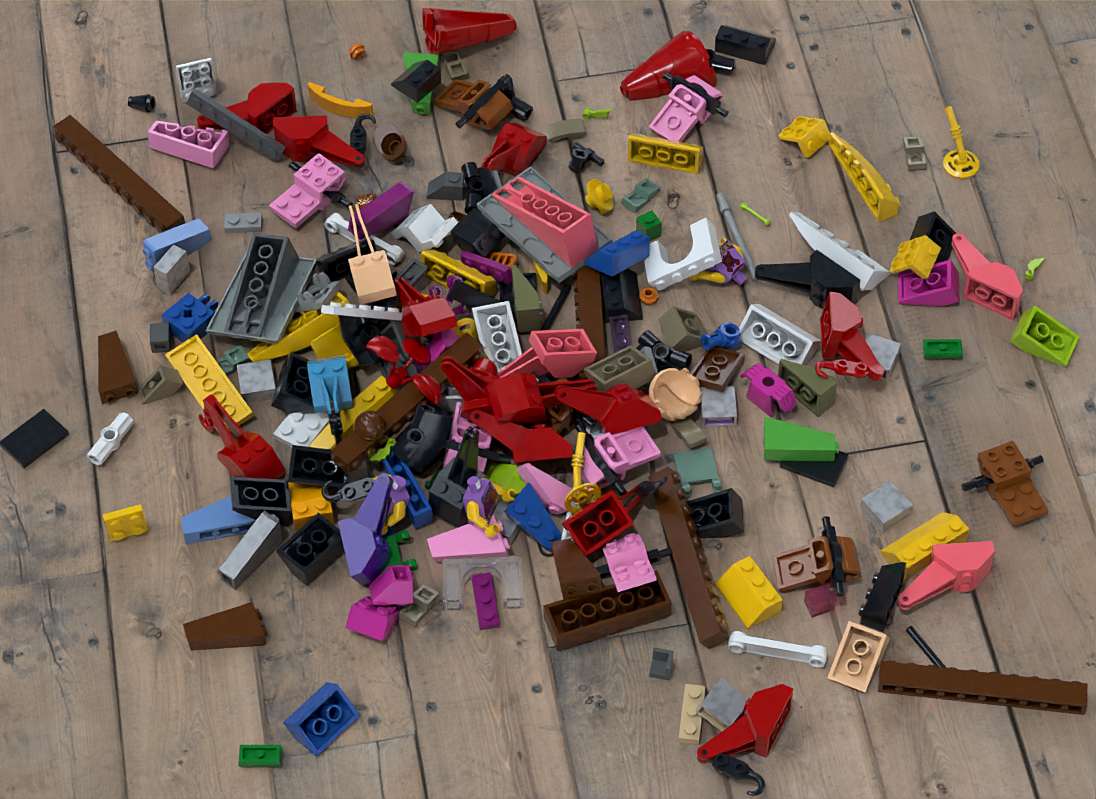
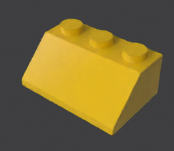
M750 555L734 563L715 583L717 589L747 630L782 611L783 599Z

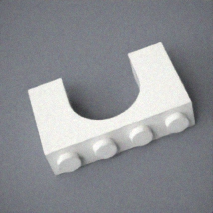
M707 218L690 225L693 247L689 255L678 263L669 264L667 249L658 240L649 244V257L644 259L648 283L656 291L663 290L670 285L681 282L683 279L696 275L722 262L715 226Z

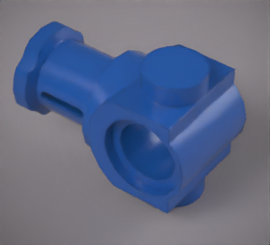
M732 322L722 323L713 334H703L701 336L702 346L705 350H711L715 346L728 350L735 349L741 344L740 329Z

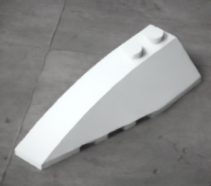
M790 213V217L796 227L815 251L819 250L860 279V291L874 289L891 273L860 250L855 251L848 248L849 243L844 240L832 238L834 236L833 233L822 228L818 229L820 225L801 213Z
M505 301L472 308L479 341L483 345V350L489 360L497 366L499 372L522 355L510 303Z

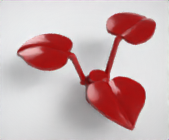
M376 336L367 343L365 348L374 351L385 361L393 363L388 373L389 376L386 378V383L390 388L398 389L401 385L404 386L407 382L413 380L414 385L435 406L438 404L441 396V387L434 378L427 374L423 376L416 374L407 378L408 373L406 369L414 359L422 365L430 361L431 355L427 347L415 339H405L402 343L403 350L412 357L404 367L395 368L400 354L397 352V346L392 340L385 336Z

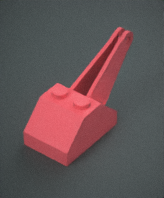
M954 234L951 244L966 276L963 298L1014 320L1019 312L1023 292L1015 270L999 262L990 263L963 234Z
M583 329L531 331L529 342L532 347L499 371L497 377L503 378L517 373L536 372L539 376L550 372L554 378L573 377L595 361L597 352Z
M993 541L933 545L929 566L899 595L898 607L902 610H908L948 589L953 592L974 590L990 573L995 552Z

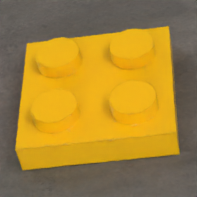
M141 504L102 514L110 542L119 541L133 535H140L148 531Z

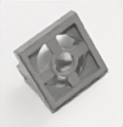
M323 272L319 275L315 273L313 275L315 285H311L304 294L302 292L298 293L297 300L299 303L295 312L322 309V305H328L342 285L339 281L331 282Z

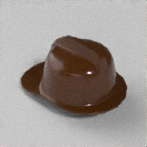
M390 123L378 126L373 133V143L382 156L388 160L405 158L407 142L397 127Z

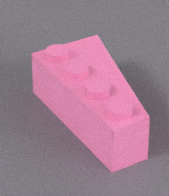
M155 121L148 131L149 148L213 169L230 146L228 130L218 132L214 131V128L206 127V130L196 129V126L193 125L181 127L178 123Z

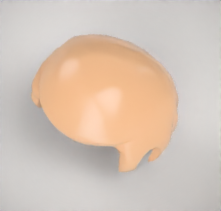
M668 368L660 371L653 378L649 387V397L659 408L663 419L677 421L685 419L686 416L693 414L698 409L702 391L699 387L698 379L692 376L687 368H683L680 371L676 368Z

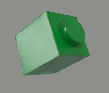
M653 210L636 217V231L649 236V242L661 237L662 222Z

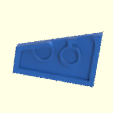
M530 483L515 497V500L504 510L505 514L547 551L552 548L551 542L557 541L562 536Z

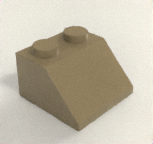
M672 306L658 319L661 331L665 334L670 348L687 352L703 347L701 336L707 333L696 313Z

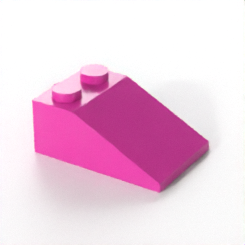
M947 260L934 264L929 277L926 279H922L912 270L898 273L899 304L944 306L959 302V272L953 262Z

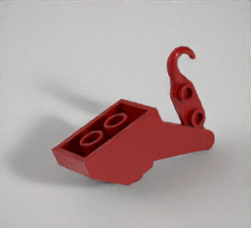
M829 292L819 319L822 357L835 359L841 355L846 360L820 361L815 365L816 373L823 378H828V375L821 371V368L835 371L838 375L854 376L856 378L868 376L874 381H880L885 370L858 330L863 325L860 309L841 293Z
M210 394L203 400L205 418H203L202 414H199V420L202 426L209 432H213L217 428L225 445V448L217 453V459L235 477L281 479L285 476V469L274 449L261 435L250 431L244 433L214 395ZM227 426L229 427V429L232 431V433L235 435V437H236L237 439L234 440V438H233V436L231 435L230 431L228 430Z

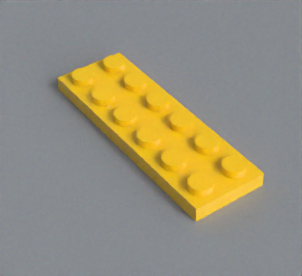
M197 334L165 354L173 368L178 370L180 378L202 409H204L203 400L212 394L238 426L254 416L252 410Z

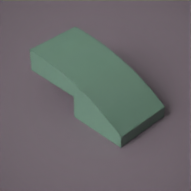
M646 178L635 185L633 192L622 198L621 204L635 213L660 191V187Z
M239 345L225 351L224 357L216 360L226 376H229L237 371V365L246 364L249 361V357L242 346Z

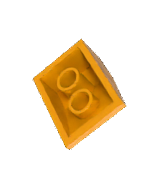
M288 482L295 532L299 531L317 513H320L334 524L331 503L323 498L322 486Z

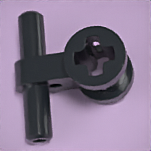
M578 142L573 145V158L568 165L571 171L576 173L583 172L584 164L590 160L600 166L604 164V159L596 155L592 149L585 148Z

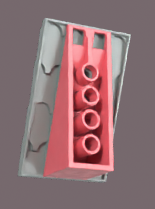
M531 166L477 203L478 209L485 217L493 222L502 233L516 243L524 253L538 263L539 267L558 283L584 266V261L598 250L613 243L612 239L592 222L590 213L573 205Z

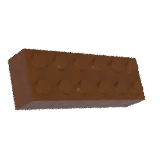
M654 571L656 581L618 592L615 584L602 587L603 592L563 599L543 605L544 620L557 651L670 616L672 603L658 571Z

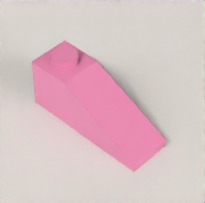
M529 463L517 468V472L526 484H531L542 504L550 513L558 515L567 511L564 506V500L568 493L573 490L572 488Z

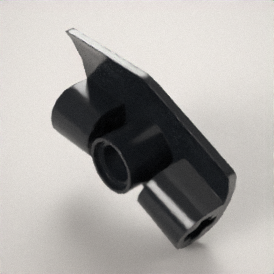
M468 162L462 165L461 171L464 173L467 187L465 213L468 214L474 208L479 210L477 203L502 186L498 171H488L482 167L478 168L475 162Z
M338 315L342 338L360 365L369 366L385 361L374 351L365 348L372 338L379 335V329L375 326L373 318Z
M646 330L640 335L638 339L639 346L636 349L640 351L645 346L651 348L658 373L668 368H676L679 371L683 368L689 370L692 363V354L668 347L650 330ZM667 351L663 357H660L662 352Z
M423 403L418 404L410 429L392 446L393 453L418 472H421L443 449L454 419L453 417L434 413L435 409L432 406ZM413 431L420 432L421 436H416Z

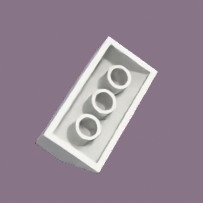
M761 304L750 305L739 327L741 342L779 364L781 359L806 366L813 358L821 342L818 338Z

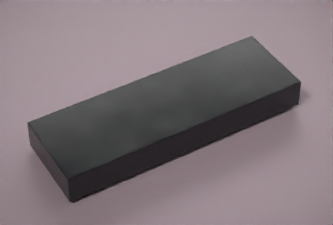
M457 279L447 295L449 298L470 308L503 302Z

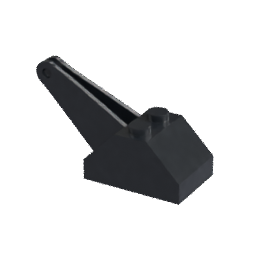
M819 250L810 255L809 262L760 264L755 268L756 279L807 292L812 303L822 309L829 292L841 293L854 305L858 302L860 279Z
M472 427L466 429L456 457L438 473L429 490L428 503L432 508V512L457 527L466 525L468 521L463 502V496L468 488L467 480L473 476L478 477V479L487 478L488 480L491 477L478 469L479 431L474 430Z

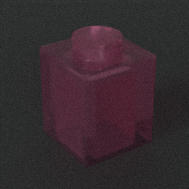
M828 584L805 591L804 603L812 618L834 611L837 597L835 592L830 590Z

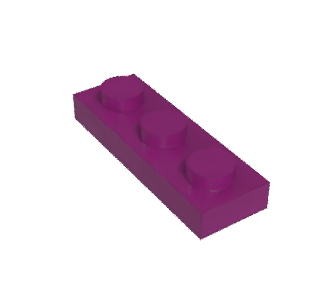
M465 250L460 254L464 265L475 268L480 273L491 276L499 282L510 284L512 281L510 266Z
M491 572L471 575L479 629L499 628Z

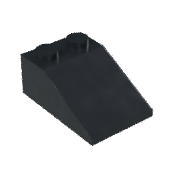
M230 476L232 511L255 520L258 519L263 511H266L270 515L274 514L280 520V525L287 526L291 514L288 480Z
M733 488L686 501L692 510L690 515L697 526L696 534L699 538H726L744 533L743 501Z

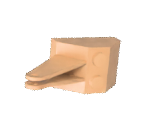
M355 204L360 224L371 251L370 254L361 256L355 217L350 205L349 210L353 222L358 256L348 259L360 305L397 296L385 250L374 252L358 204Z

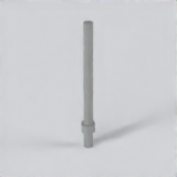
M718 193L716 198L720 205L719 210L725 216L737 246L741 248L746 267L753 282H757L759 280L755 278V266L733 219L732 209L729 203H726L723 194Z

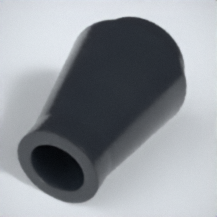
M150 94L129 96L128 98L129 107L147 112L155 108V97Z

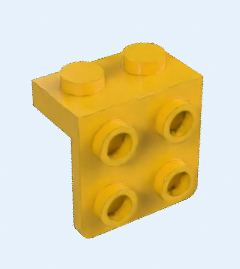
M799 116L794 119L792 124L785 127L778 137L780 140L798 142L803 156L809 158L829 140L830 131L824 119Z
M926 235L902 242L898 247L896 257L891 262L890 272L894 274L911 269L922 279H926L929 277L941 248Z
M340 324L318 336L310 343L317 359L345 355L347 369L360 365L342 338Z

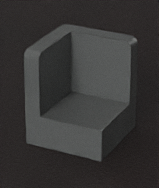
M169 322L150 324V346L152 353L171 351Z
M660 648L653 649L649 677L663 680L670 679L674 651Z

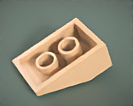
M849 621L827 678L866 693L884 656L890 637Z

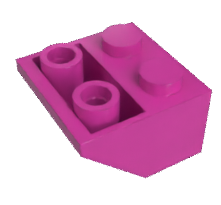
M409 565L388 566L369 585L372 605L384 607L388 604L404 606L408 603H413V580Z
M367 596L351 605L345 628L383 641L389 637L401 610L397 609L394 604H388L384 607L372 605L371 597Z

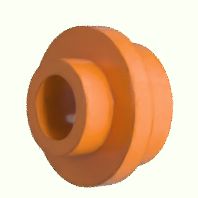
M358 43L352 45L349 56L354 59L361 58L366 52L365 46Z
M646 287L640 291L639 298L643 304L652 305L658 299V292L654 288Z

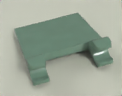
M711 447L673 453L676 470L682 479L680 484L685 490L687 497L691 496L689 484L711 481L713 492L721 491V480L718 476Z

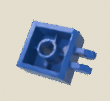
M188 292L161 315L163 323L169 322L171 334L182 343L196 334L201 340L208 334L206 329L219 303L216 300L209 302L210 296L207 293L197 299Z

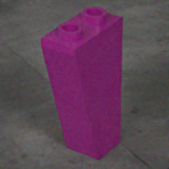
M400 181L360 209L368 236L396 225L408 217L414 190L403 181ZM355 212L354 217L358 239L362 240L366 237L360 224L357 212ZM350 217L348 231L355 236L352 217Z

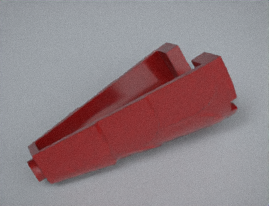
M422 8L423 31L426 34L425 43L430 54L441 55L482 42L488 43L513 34L517 28L516 20L510 14Z
M687 30L680 32L677 36L670 39L645 62L640 63L621 82L620 91L630 101L669 95L673 88L670 87V82L662 78L666 71L672 76L679 75L684 79L695 75L712 87L717 86L714 67H710V62L708 61L710 57L699 38Z

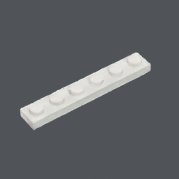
M330 302V306L322 305L321 313L402 321V312H399L398 308L388 307V311H385V307L374 306L372 310L370 309L371 306L359 305V308H356L355 304L345 303V306L341 307L342 303Z

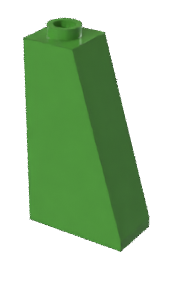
M403 53L405 71L414 63L429 60L439 67V55ZM435 88L418 103L410 99L413 113L431 114Z
M764 417V460L834 461L835 454H839V442H835V434Z

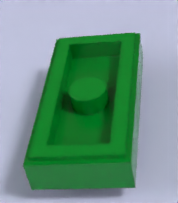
M923 339L924 359H962L961 339Z
M240 745L239 767H281L282 746Z

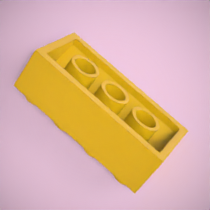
M632 133L628 136V161L693 174L699 173L703 159V146Z
M434 249L421 252L422 263L429 269L424 277L448 288L447 279L450 276L458 275L463 279L464 283L492 297L496 294L497 281L493 277L486 276L477 269L470 268L461 261L448 257L443 252L440 253Z
M941 512L880 550V553L890 564L906 563L904 580L929 566L933 545L965 543L968 539L969 528L957 515Z

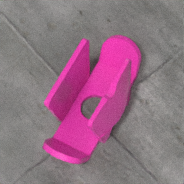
M756 363L740 375L741 378L747 377L751 380L746 398L768 416H773L771 397L778 401L782 411L789 412L794 408L796 398L793 390L786 385L784 379L782 380L768 367L764 368L759 363Z

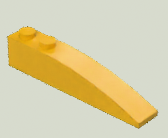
M830 133L829 147L876 220L880 222L897 216L900 202L893 195L890 185L885 183L876 169L855 148L835 133Z
M339 291L330 301L342 303L341 307H344L345 303L350 304ZM321 309L300 312L302 316L296 320L291 319L279 344H270L262 341L249 351L247 355L252 362H258L290 354V352L293 353L310 346L312 340L339 324L338 315L321 313Z
M382 375L352 400V408H346L340 412L343 428L342 440L355 430V420L361 413L370 410L376 412L398 392L397 389H392L387 385L386 378ZM330 424L324 428L309 447L332 450L336 446L334 435L331 434Z

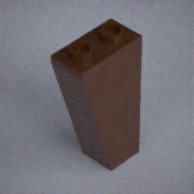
M117 331L98 336V391L102 405L139 393L135 377Z
M571 538L551 542L563 599L603 592L600 573Z
M253 602L183 624L191 651L266 645L265 637L268 636L265 624L261 625L259 621L262 620L259 608L255 609Z

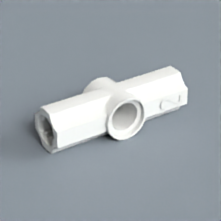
M124 412L119 413L112 424L101 431L100 439L89 451L87 458L97 466L102 465L111 452L120 447L121 439L132 427L134 420Z

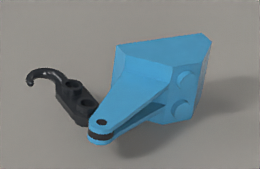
M345 355L307 361L315 413L328 411L331 434L334 435L336 445L342 441L343 434L339 410L353 407Z

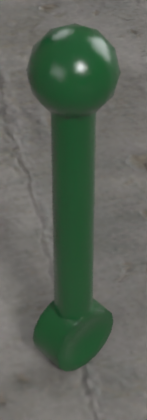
M445 458L441 459V465L430 481L425 483L426 489L429 490L438 473L443 469Z

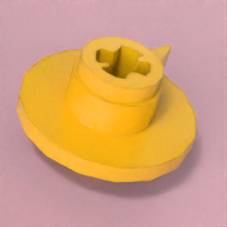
M597 179L587 182L588 194L585 196L588 205L593 209L597 208L601 215L613 209V193L610 187Z

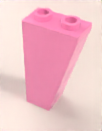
M492 515L488 525L496 523L500 527V531L492 538L485 535L484 528L480 529L477 525L467 524L428 538L427 542L433 559L436 562L508 557L507 550L510 549L507 538L502 536L501 532L504 531L501 520H497Z

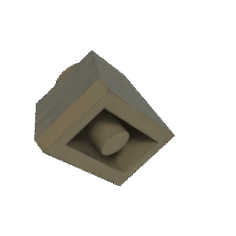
M160 365L138 388V392L143 404H148L172 396L183 383L177 369Z

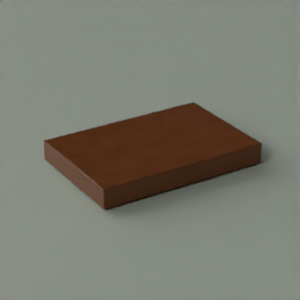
M717 346L712 347L711 350L704 352L690 374L698 379L701 387L723 392L744 361L745 354Z

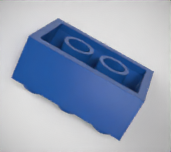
M633 231L598 250L584 261V265L614 276L649 257V236L640 231Z
M326 682L290 715L283 724L300 744L317 756L353 723L360 714L338 684Z

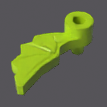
M587 107L583 111L582 117L589 119L591 115L597 119H603L608 117L611 110L591 111L590 107Z
M1035 258L1033 261H1030L1025 274L1027 280L1033 279L1034 270L1039 268L1044 262V258Z
M390 438L386 446L370 458V462L386 460L390 456L392 446L396 443L395 439Z

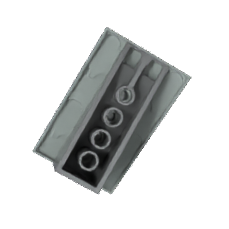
M253 232L249 248L206 332L216 336H229L236 339L242 338L250 341L279 344L299 303L297 300L298 293L302 292L304 294L308 283H310L317 266L316 259L299 257L288 237Z

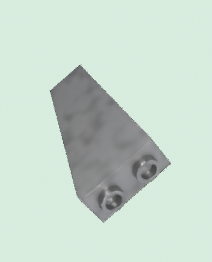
M266 511L261 513L219 568L220 578L223 582L236 590L283 542L280 520L274 514L270 515Z

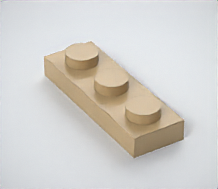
M685 684L678 742L699 744L702 717L695 711L704 700L706 686Z

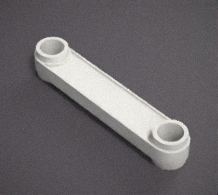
M333 213L327 218L324 225L331 233L337 232L356 242L355 236L348 231L349 222L344 220L340 214ZM373 235L369 236V239L375 242L376 251L385 250L390 265H396L403 258L404 251L399 246H392Z
M740 631L732 632L728 641V649L733 653L748 652L809 663L816 668L824 667L828 656L827 649L820 645L808 647L746 636L745 633Z

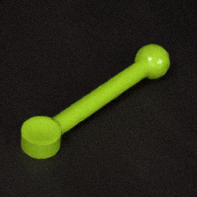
M741 203L742 210L749 211L763 221L765 226L771 224L769 219H765L748 207L747 203Z

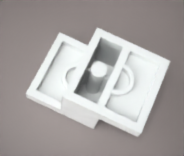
M432 204L414 210L391 234L395 239L400 237L406 238L419 253L423 250L439 247L444 242L442 239L451 234L450 231L458 221L454 217L444 220Z

